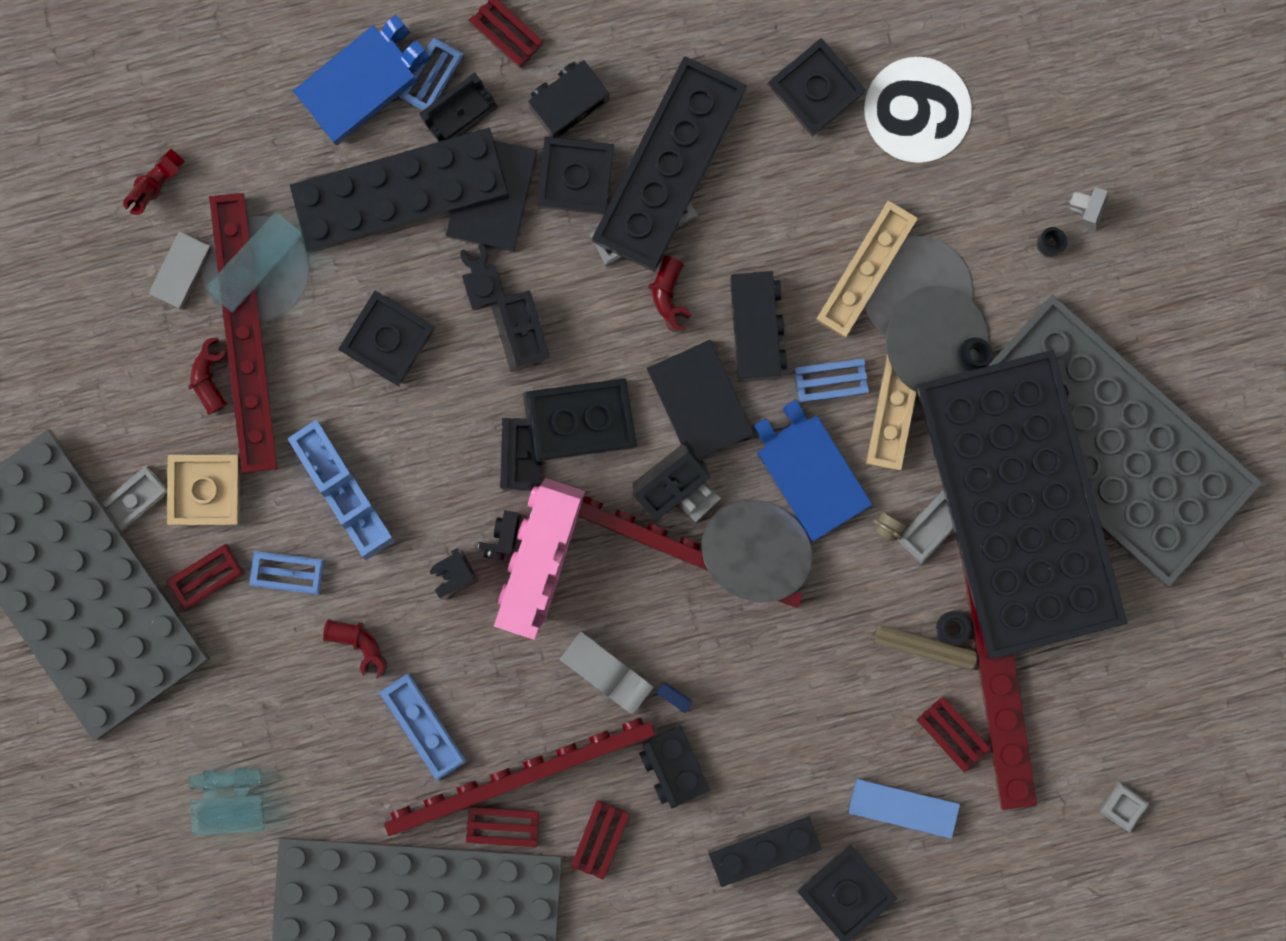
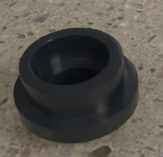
M969 338L959 347V361L968 371L987 367L992 362V347L981 338ZM972 349H976L979 352L980 358L978 361L972 359L970 355Z
M946 612L939 617L936 623V634L943 643L953 646L961 645L970 637V620L961 612ZM950 622H956L959 625V632L956 635H950L947 631V625Z

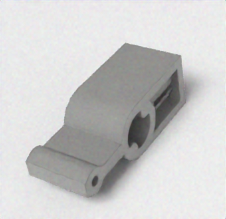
M580 631L559 659L631 715L635 713L654 688L582 631Z

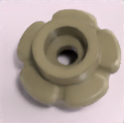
M885 512L881 513L878 520H873L878 525L875 532L891 542L896 537L903 538L901 534L905 530L906 525Z

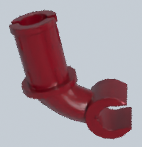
M172 148L157 161L151 171L146 175L138 176L134 181V188L123 200L126 210L133 202L135 203L129 213L134 215L142 214L148 203L159 196L161 192L160 187L165 180L173 177L180 170L179 167L185 163Z
M664 256L655 281L650 283L648 288L652 292L655 307L665 319L668 329L676 333L682 332L686 328L675 322V315H681L687 319L692 315L685 307H676L671 298L675 296L673 289L684 267V263L673 257Z
M210 338L203 343L202 350L192 365L190 385L188 386L189 390H194L208 415L219 411L227 405V402L224 401L211 379L214 375L209 373L212 364L223 360L226 354L225 350L219 355H209V347L219 342L218 338Z
M331 619L326 621L323 641L351 645L354 650H359L360 648L364 655V659L360 664V671L363 676L368 673V665L371 661L378 667L376 678H379L386 672V659L381 655L376 640L364 628V623L359 622L358 625L332 621Z

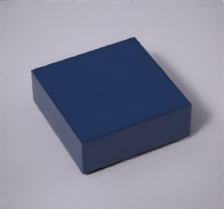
M666 682L662 683L656 691L658 695L684 713L692 704V700Z

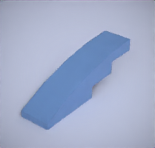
M317 419L287 438L316 487L325 497L337 519L346 529L365 560H368L395 542L381 517Z

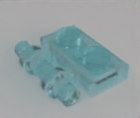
M246 767L235 768V772L216 773L215 770H204L203 774L190 775V789L203 788L204 799L190 800L192 836L265 830L263 794L248 795V785L262 784L261 770L248 771ZM235 786L236 796L217 798V787Z

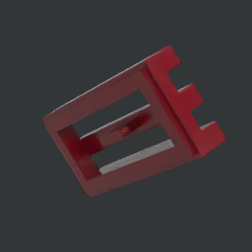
M488 0L485 5L478 9L479 12L469 19V22L518 68H521L543 45V41L499 0ZM493 8L497 10L533 44L530 47L527 46L490 11ZM484 17L489 20L524 54L519 57L488 29L481 20Z
M224 544L169 578L166 582L183 610L187 611L246 573L240 567L228 544ZM222 555L226 557L227 560L181 589L178 587L177 583ZM229 567H232L233 572L186 600L184 595Z
M943 696L916 719L964 773L982 755L990 750L988 745ZM940 707L951 716L979 747L975 752L937 711ZM930 716L939 723L967 754L968 758L965 761L959 757L927 721Z
M596 800L571 867L604 880L629 812ZM600 810L606 811L607 814L587 864L580 861ZM613 815L619 816L620 819L601 868L597 869L594 867Z
M469 806L466 843L537 847L539 811ZM476 815L532 818L531 825L475 821ZM475 829L529 832L531 835L529 839L474 835Z

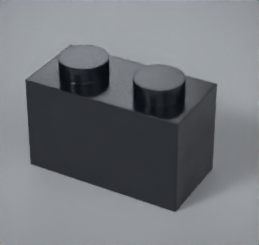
M585 60L579 64L575 62L568 64L558 73L560 78L550 85L547 82L541 84L530 94L532 98L528 101L529 108L551 137H561L610 100L609 92Z

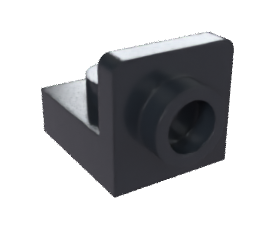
M504 510L503 518L497 517L494 538H499L498 545L477 542L476 549L484 550V558L504 561L505 554L513 555L521 514Z

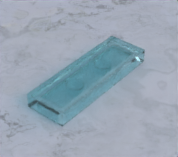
M275 211L205 287V290L233 313L300 240L302 234Z

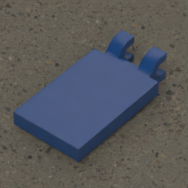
M396 14L386 22L381 32L374 25L371 26L293 90L336 145H339L414 84L417 79L412 72L431 59L417 40L404 51V54L395 43L405 38L411 32Z
M795 399L782 408L792 425L775 434L765 418L756 423L753 429L765 446V448L757 452L759 458L808 537L813 542L870 507L872 503L818 416L807 420Z

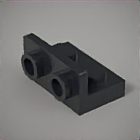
M681 725L642 743L645 750L640 752L639 755L647 772L655 771L659 783L653 786L662 805L669 802L671 809L681 803L710 791Z

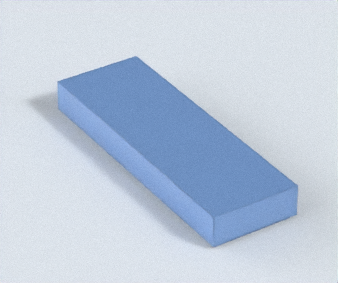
M410 673L379 692L436 781L467 761Z
M856 778L848 813L952 839L960 804Z

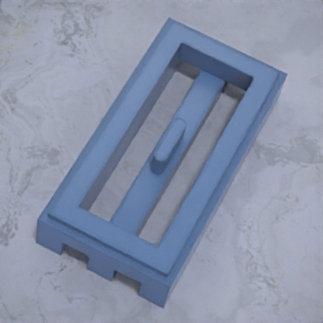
M433 37L426 49L431 59L414 70L412 74L416 77L417 81L399 95L401 100L410 103L413 107L419 108L422 111L441 98L465 57L463 53ZM437 49L442 50L441 55L417 96H412V91ZM449 55L453 56L427 103H424L425 96Z
M864 358L794 368L799 403L869 393ZM850 368H857L858 373L803 381V375ZM859 381L860 387L812 394H805L804 389Z
M254 551L249 586L320 595L325 560ZM264 559L315 566V572L260 566V561ZM259 573L310 579L313 580V587L258 580Z

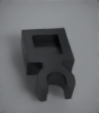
M483 244L478 245L480 257L475 261L468 259L465 249L460 252L462 262L471 269V273L462 275L472 310L492 305L496 299L505 297L496 266L485 267L488 254Z

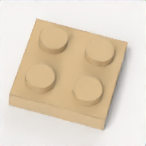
M168 455L167 525H240V455Z

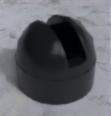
M1049 227L1039 235L1037 249L1045 257H1056L1066 249L1067 237L1059 228ZM1053 238L1057 243L1049 248L1046 243Z

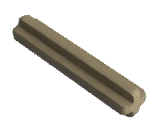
M878 626L874 637L876 644L969 670L975 668L978 653L975 651L885 626Z

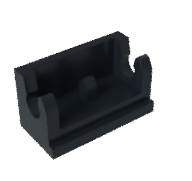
M474 72L420 112L419 115L437 142L461 136L496 110L498 106L492 94L488 93L481 79Z
M530 290L496 299L491 308L510 372L521 370L527 365H538L545 359L550 358Z
M502 418L500 488L512 491H532L534 486L540 487L541 462L534 463L527 419Z
M686 440L632 483L633 495L657 521L708 481L711 476L708 473L705 462L703 460L700 461L696 457L693 447Z
M458 548L451 551V556L436 563L430 570V574H435L436 576L443 575L444 580H449L435 589L439 599L446 600L479 582L465 554Z

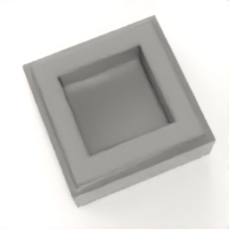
M1118 783L1099 812L1130 833L1149 806V803L1121 783Z

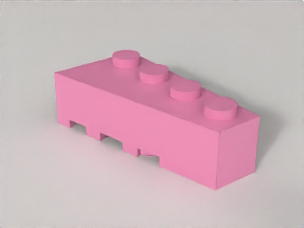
M548 478L544 479L540 487H533L528 501V506L532 507L529 520L524 519L519 530L518 539L522 540L519 551H514L509 563L508 572H511L508 584L503 585L498 599V604L501 606L494 627L535 640L546 621L586 491Z

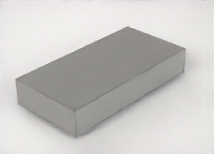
M178 232L148 294L182 310L212 247L184 233Z
M943 490L901 534L903 538L896 539L920 564L954 530Z

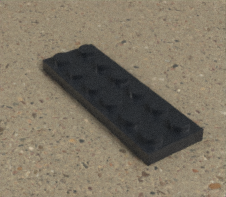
M686 56L683 57L592 237L593 243L653 272L656 271L747 89V85Z
M490 128L290 184L308 253L509 197Z

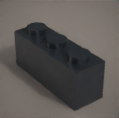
M773 271L731 274L730 289L738 382L780 379L781 370H787L786 350H779L778 336L784 335L783 314L776 315L775 301H781L780 280H774Z
M806 813L709 849L708 853L721 887L822 849L810 816Z

